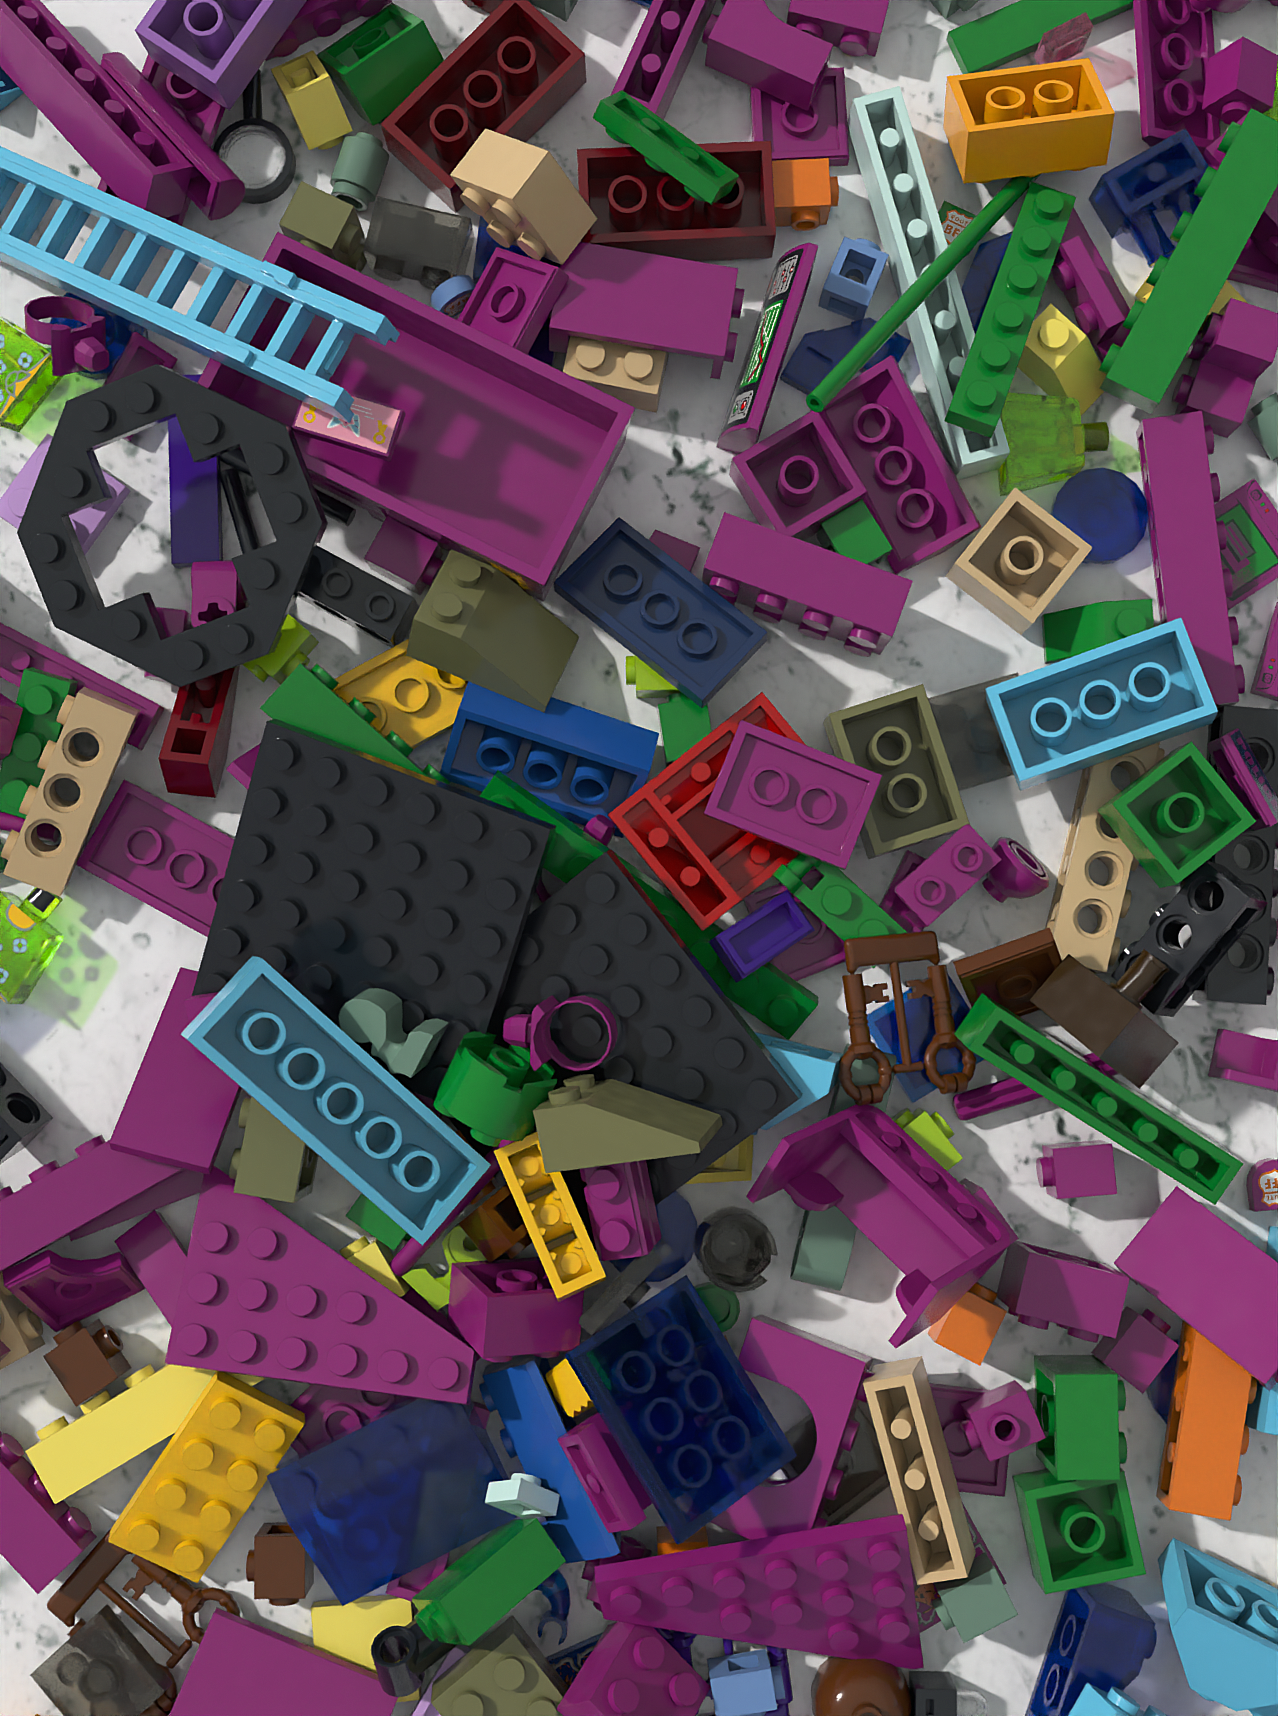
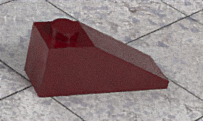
M240 666L179 687L158 758L168 793L216 798L227 759Z

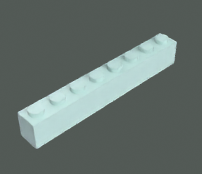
M900 86L853 98L847 125L885 253L889 254L887 261L898 298H900L948 247L903 95ZM954 268L906 320V324L946 458L957 480L999 469L1009 455L1010 449L1000 418L991 438L944 422L975 337Z

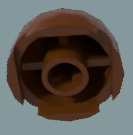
M830 1656L819 1666L811 1685L812 1712L814 1716H911L912 1695L902 1669L881 1660H852Z

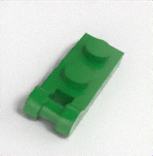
M798 853L787 866L781 864L772 874L843 942L849 938L907 933L839 868ZM814 867L823 877L810 890L801 879Z

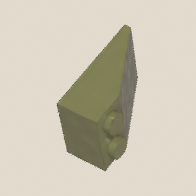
M451 549L413 618L406 656L544 713L576 647L579 636L499 569Z
M583 1074L565 1079L563 1087L550 1091L548 1093L549 1098L533 1110L545 1173L701 1153L723 1126L722 1118L719 1114L614 1079L595 1081L594 1074Z

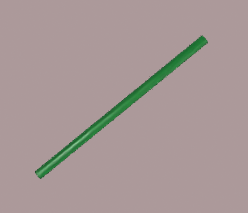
M1041 174L1035 177H1012L806 397V403L812 411L822 412L1023 195L1029 188L1031 181L1035 182Z

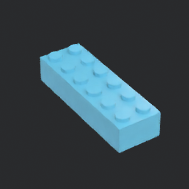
M252 956L181 1033L187 1041L422 1246L491 1166L489 1162L260 957Z

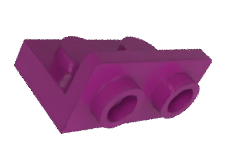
M966 824L900 882L894 891L910 909L905 915L918 929L928 927L1002 859L971 825Z

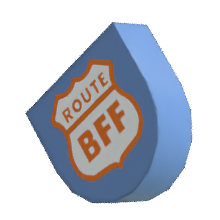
M469 275L454 276L434 290L430 299L431 306L453 318L462 312L476 285Z

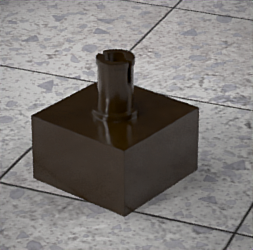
M1143 949L1140 952V956L1116 984L1113 982L1107 984L1068 954L1030 1001L1097 1057L1140 1089L1179 1043L1141 1011L1143 1006L1140 1005V1002L1170 969Z

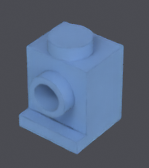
M844 236L822 289L818 306L862 324L889 254L882 252L880 247L872 241L862 238L852 240ZM855 276L860 279L861 283L848 279L847 277Z
M766 1649L707 1659L716 1716H764L766 1711L777 1710L776 1700L785 1699L780 1666L770 1667Z

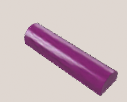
M120 52L103 54L100 66L193 165L186 195L210 221L221 219L231 214L244 198L246 189L243 181L124 54Z

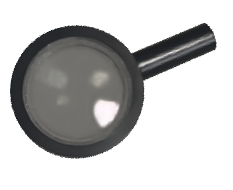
M258 69L242 92L243 119L225 128L217 138L213 148L218 156L245 184L246 190L242 202L250 204H262L278 198L292 183L296 170L295 155L287 136L278 126L262 119L261 71Z

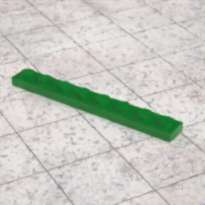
M497 770L479 795V797L556 826L543 868L566 884L603 853L610 850L499 770ZM615 853L725 996L789 1040L818 1006V996L770 962H767L736 983L709 944L711 939L725 930L713 923L704 931H701L667 889Z

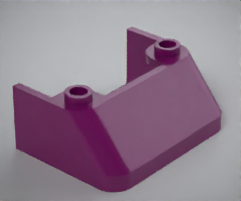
M869 1104L853 1105L782 1138L746 1195L754 1204L784 1189L791 1196L793 1202L804 1210L825 1211L836 1206L906 1275L896 1287V1297L907 1316L888 1340L895 1348L903 1345L939 1321L996 1263L1010 1244V1235L1007 1229L989 1210L886 1113Z

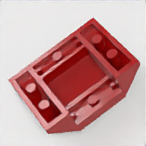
M763 692L758 694L608 814V817L701 931L708 928L771 878L772 874L781 864L787 865L798 855L796 851L703 815L741 720L806 745Z

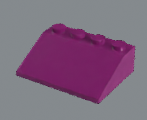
M216 1608L169 1716H391L398 1697L390 1696L383 1691L376 1673Z

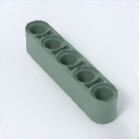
M849 1043L846 1044L843 1054L848 1050ZM883 1052L888 1058L891 1067H893L897 1061L896 1055ZM856 1059L852 1063L850 1071L852 1072V1081L855 1086L878 1083L880 1077L878 1074L879 1067L874 1059ZM893 1072L890 1086L883 1095L882 1102L876 1104H869L874 1107H877L884 1113L886 1112L887 1103L894 1079ZM839 1079L834 1087L827 1117L856 1105L854 1099L845 1093ZM836 1206L825 1211H804L793 1256L790 1279L838 1291L841 1290L857 1227Z

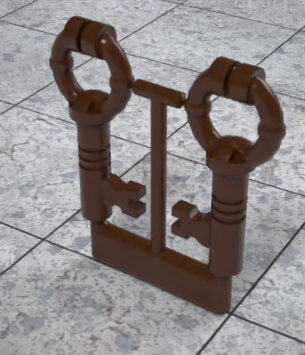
M920 931L846 939L844 942L847 972L851 975L842 976L846 1010L849 1015L847 1017L849 1019L848 1025H850L851 1044L847 1047L848 1050L841 1058L837 1074L845 1093L854 1099L858 1106L881 1103L883 1095L890 1086L892 1072L894 1074L922 1071L923 1068L930 1081L939 1088L942 1094L965 1092L968 1083L973 1078L977 1059L974 1052L969 1050L954 1035L956 1031L954 1016H952L953 1010H951L952 1004H950L951 995L947 966L938 965L940 956L936 933L934 931ZM928 960L936 965L927 967L928 979H924L922 982L919 979L905 981L906 987H912V993H907V999H919L922 996L931 997L932 1009H934L933 1016H935L936 1034L932 1037V1041L926 1048L924 1062H912L898 963ZM889 964L902 1064H895L891 1067L886 1055L871 1041L870 1029L867 1024L869 1022L867 1020L866 1004H870L873 1001L875 1003L890 1002L889 995L883 996V990L888 989L887 983L874 984L873 987L864 985L862 973L854 974L859 967ZM956 1047L963 1056L962 1063L964 1067L962 1072L940 1075L937 1070L938 1063L936 1061L938 1051L940 1049L949 1050ZM856 1059H874L879 1067L878 1074L880 1077L878 1083L855 1086L852 1081V1072L850 1071L852 1063Z
M109 1530L48 1600L47 1609L67 1627L74 1626L67 1635L89 1655L97 1659L98 1663L101 1662L102 1666L106 1667L118 1679L119 1699L127 1715L168 1716L177 1698V1685L169 1668L173 1669L193 1646L192 1641L200 1644L205 1634L203 1629L196 1625L195 1613L201 1610L207 1600L218 1601L222 1607L226 1608L227 1612L240 1617V1610L230 1592L214 1587L194 1588L189 1582L182 1579L181 1575H177L166 1568L135 1555L131 1561L139 1568L136 1578L132 1577L122 1589L126 1593L133 1589L135 1593L132 1598L137 1601L146 1590L145 1586L150 1585L154 1581L158 1585L160 1584L161 1588L165 1589L167 1593L171 1594L170 1596L181 1605L182 1623L190 1637L179 1647L104 1581L127 1554H133L108 1542ZM99 1589L166 1648L172 1656L166 1662L167 1666L152 1661L131 1662L126 1656L119 1653L118 1649H114V1646L110 1645L105 1639L108 1629H113L122 1618L118 1614L112 1618L109 1615L112 1608L107 1606L98 1616L99 1621L93 1622L91 1626L82 1618L75 1625V1614L92 1594ZM144 1674L156 1676V1679L162 1681L165 1688L148 1708L141 1707L140 1703L134 1701L131 1695V1688L140 1681Z

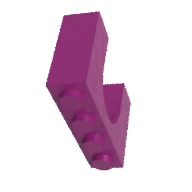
M721 0V4L724 7L720 15L712 14L702 36V43L707 45L705 66L808 111L828 69L833 44L784 23L770 11L764 0Z
M764 1315L753 1317L736 1367L786 1386L805 1401L816 1425L817 1443L815 1453L809 1466L803 1473L787 1479L766 1478L716 1457L702 1467L687 1513L750 1540L827 1527L828 1520L821 1518L826 1500L835 1501L845 1472L837 1469L843 1449L851 1452L861 1423L853 1420L859 1400L867 1403L863 1382L866 1378L875 1374L869 1371L873 1358Z

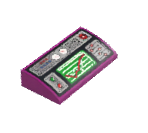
M812 243L799 245L786 252L777 262L724 419L717 448L740 454L758 443L810 284L819 245Z

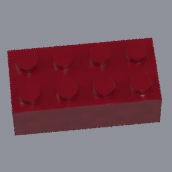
M504 0L380 124L388 151L452 211L457 213L465 205L460 198L463 191L450 174L485 128L526 143L587 82L585 53L528 0Z
M771 141L697 144L739 175L731 192L713 204L699 201L690 196L685 191L684 184L669 173L653 169L645 161V156L633 147L577 149L579 194L597 217V220L581 239V242L692 261L772 258L776 226Z

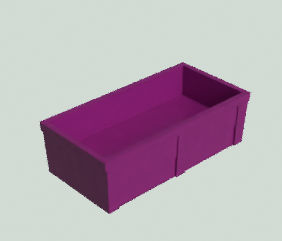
M277 232L262 262L264 260L295 273L298 278L385 315L400 333L395 343L388 340L385 346L355 333L346 353L329 379V382L344 388L348 393L404 409L406 415L391 461L389 462L294 432L313 484L367 510L373 518L384 522L386 517L389 516L438 542L440 547L448 551L452 549L499 569L526 593L544 602L625 444L628 425L634 415L635 407ZM250 285L248 286V288H247V290H246V292H245L243 298L241 299V301H240V303H239V305H238V307H237L235 313L233 314V316H232V318H231V320H230V322H229L227 328L229 327L231 321L233 320L235 314L237 313L239 307L241 306L243 300L245 299L247 293L249 292V290H250V288H251ZM276 297L249 345L265 351L291 304ZM315 315L288 363L305 370L332 322ZM210 358L197 382L235 399L268 417L277 419L291 427L293 425L300 403L299 399Z

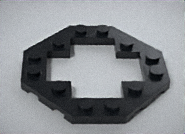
M155 364L66 401L19 525L17 535L54 627L167 682L182 687L275 652L282 636L280 631L290 607H294L308 573L306 568L316 544L320 543L328 522L291 426L253 410L216 390L192 381L174 370ZM177 417L194 462H204L241 447L276 541L231 558L250 605L249 607L167 637L150 592L141 593L105 607L69 515L112 498L94 450Z

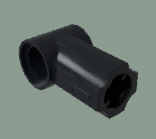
M415 1619L405 1627L391 1626L382 1630L374 1638L371 1645V1655L383 1691L394 1697H404L414 1693L422 1685L425 1670L458 1644L442 1643L438 1639L431 1641L420 1629Z

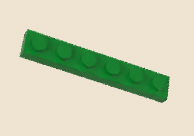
M1031 181L944 422L989 438L992 437L1076 200L1075 196Z

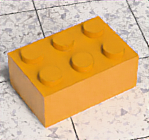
M1084 58L947 76L943 129L963 183H988L996 179L1019 176L1035 177L1042 173L1065 170L1081 171L1088 167L1107 165L1115 112L1090 59Z

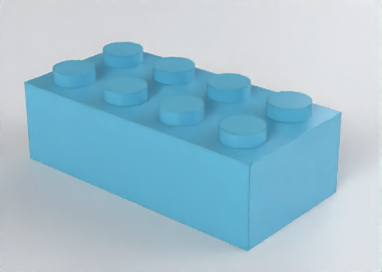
M1182 618L985 688L989 709L1020 791L1212 724L1218 713Z

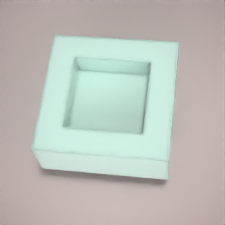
M514 1473L511 1476V1480L489 1482L485 1503L523 1519L556 1516L560 1495L541 1487V1479L535 1476Z

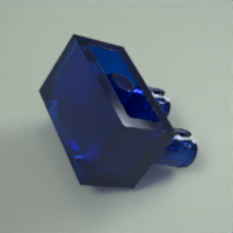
M1185 128L1104 173L1088 200L1111 238L1113 239L1122 233H1130L1145 257L1148 267L1152 268L1155 266L1160 255L1170 258L1176 247L1170 241L1155 215L1163 210H1171L1177 221H1179L1184 210L1194 214L1201 199L1193 193L1203 177L1208 164Z

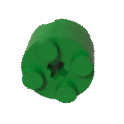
M474 1031L463 1036L437 1091L433 1105L440 1113L456 1118L471 1127V1136L482 1144L497 1147L502 1139L522 1141L526 1136L532 1134L536 1127L533 1110L549 1098L548 1093L554 1090L557 1084V1079H551L555 1070L547 1062L534 1071L530 1064L529 1048L510 1045L507 1049L493 1044L497 1035Z

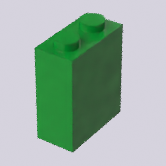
M537 1518L504 1520L411 1599L419 1611L415 1615V1620L423 1633L431 1641L438 1639L442 1643L470 1646L563 1565L566 1560Z

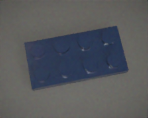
M620 517L554 581V591L701 708L717 694L767 641L768 632Z

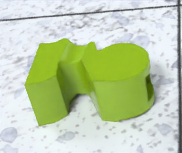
M459 1223L449 1231L441 1242L450 1267L446 1274H438L427 1263L413 1266L402 1276L437 1312L443 1306L449 1304L452 1263L486 1260Z

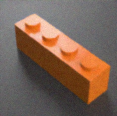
M1182 1321L1156 1497L1169 1510L1230 1521L1232 1506H1237L1241 1498L1242 1482L1241 1477L1237 1473L1240 1455H1244L1247 1452L1249 1445V1428L1245 1424L1247 1405L1252 1404L1256 1396L1257 1380L1185 1321Z

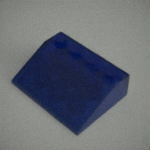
M687 1275L661 1289L564 1354L676 1544L684 1542L797 1456Z
M409 1398L281 1463L267 1475L288 1524L342 1606L518 1517L485 1503L489 1482L509 1480V1477L474 1408L472 1399H470V1405Z

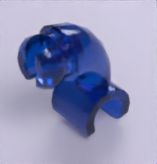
M557 1569L534 1590L542 1591V1595L549 1600L551 1610L546 1611L539 1620L538 1637L541 1638L546 1623L551 1621L557 1622L562 1628L558 1645H560L567 1637L569 1624L567 1618L571 1601L567 1581L560 1570Z

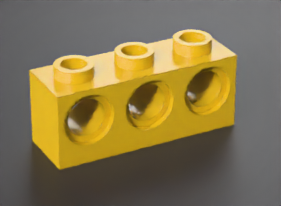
M535 1132L526 1136L522 1141H515L495 1150L494 1154L558 1302L605 1281L606 1274L561 1172L545 1173L538 1133Z

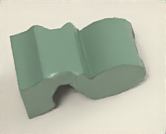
M369 988L346 1002L339 1014L340 1027L345 1034L357 1043L371 1042L372 1056L381 1058L386 1063L391 1074L401 1073L410 1078L428 1064L449 1022L437 1018L425 1020L407 1035L403 1032L402 1000L394 993L379 988Z

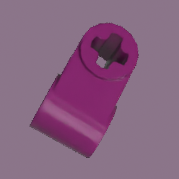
M232 560L193 562L191 568V622L193 627L246 608L247 598Z

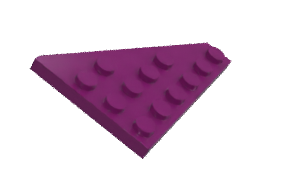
M213 1166L210 1175L204 1174L167 1348L166 1364L470 1405L478 1354L475 1350L260 1197L233 1193L236 1180L231 1179L229 1175L216 1166Z
M903 1514L594 1566L596 1589L603 1618L606 1620L852 1660L877 1659L901 1668H924L908 1535Z

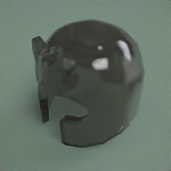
M736 1206L722 1207L706 1216L695 1231L693 1250L697 1266L714 1285L723 1290L740 1293L755 1290L767 1282V1279L761 1273L770 1264L771 1254L778 1256V1252L770 1229L763 1219L752 1211Z

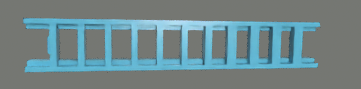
M0 146V214L18 183L26 185L0 229L1 261L350 423L354 416V413L350 410L354 399L344 388L329 382V379L346 353L355 333L384 346L388 340L396 342L400 333L385 315L298 278L295 273L265 260L262 262ZM53 199L62 201L37 246L29 244L28 242ZM89 215L100 218L74 264L64 260ZM124 230L136 234L111 279L107 280L98 276ZM163 246L174 252L149 296L146 298L135 293V290L159 248ZM198 263L212 268L185 316L172 310L196 266ZM236 280L250 285L251 288L226 332L222 333L210 326ZM277 297L290 303L291 306L265 351H261L249 345ZM317 315L332 323L306 369L303 370L288 362L313 318Z

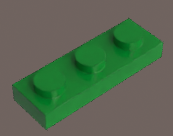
M621 90L600 100L593 119L606 127V133L615 141L629 144L643 154L645 161L653 169L669 173L684 184V189L690 196L699 201L713 204L731 192L739 177L737 173L626 92Z
M33 667L24 669L16 704L22 707L23 711L10 754L3 758L0 769L1 812L26 819L27 815L19 812L21 803L30 785L37 788L40 785L45 770L37 767L48 740L57 743L64 725L56 722V719L66 696H75L78 681Z

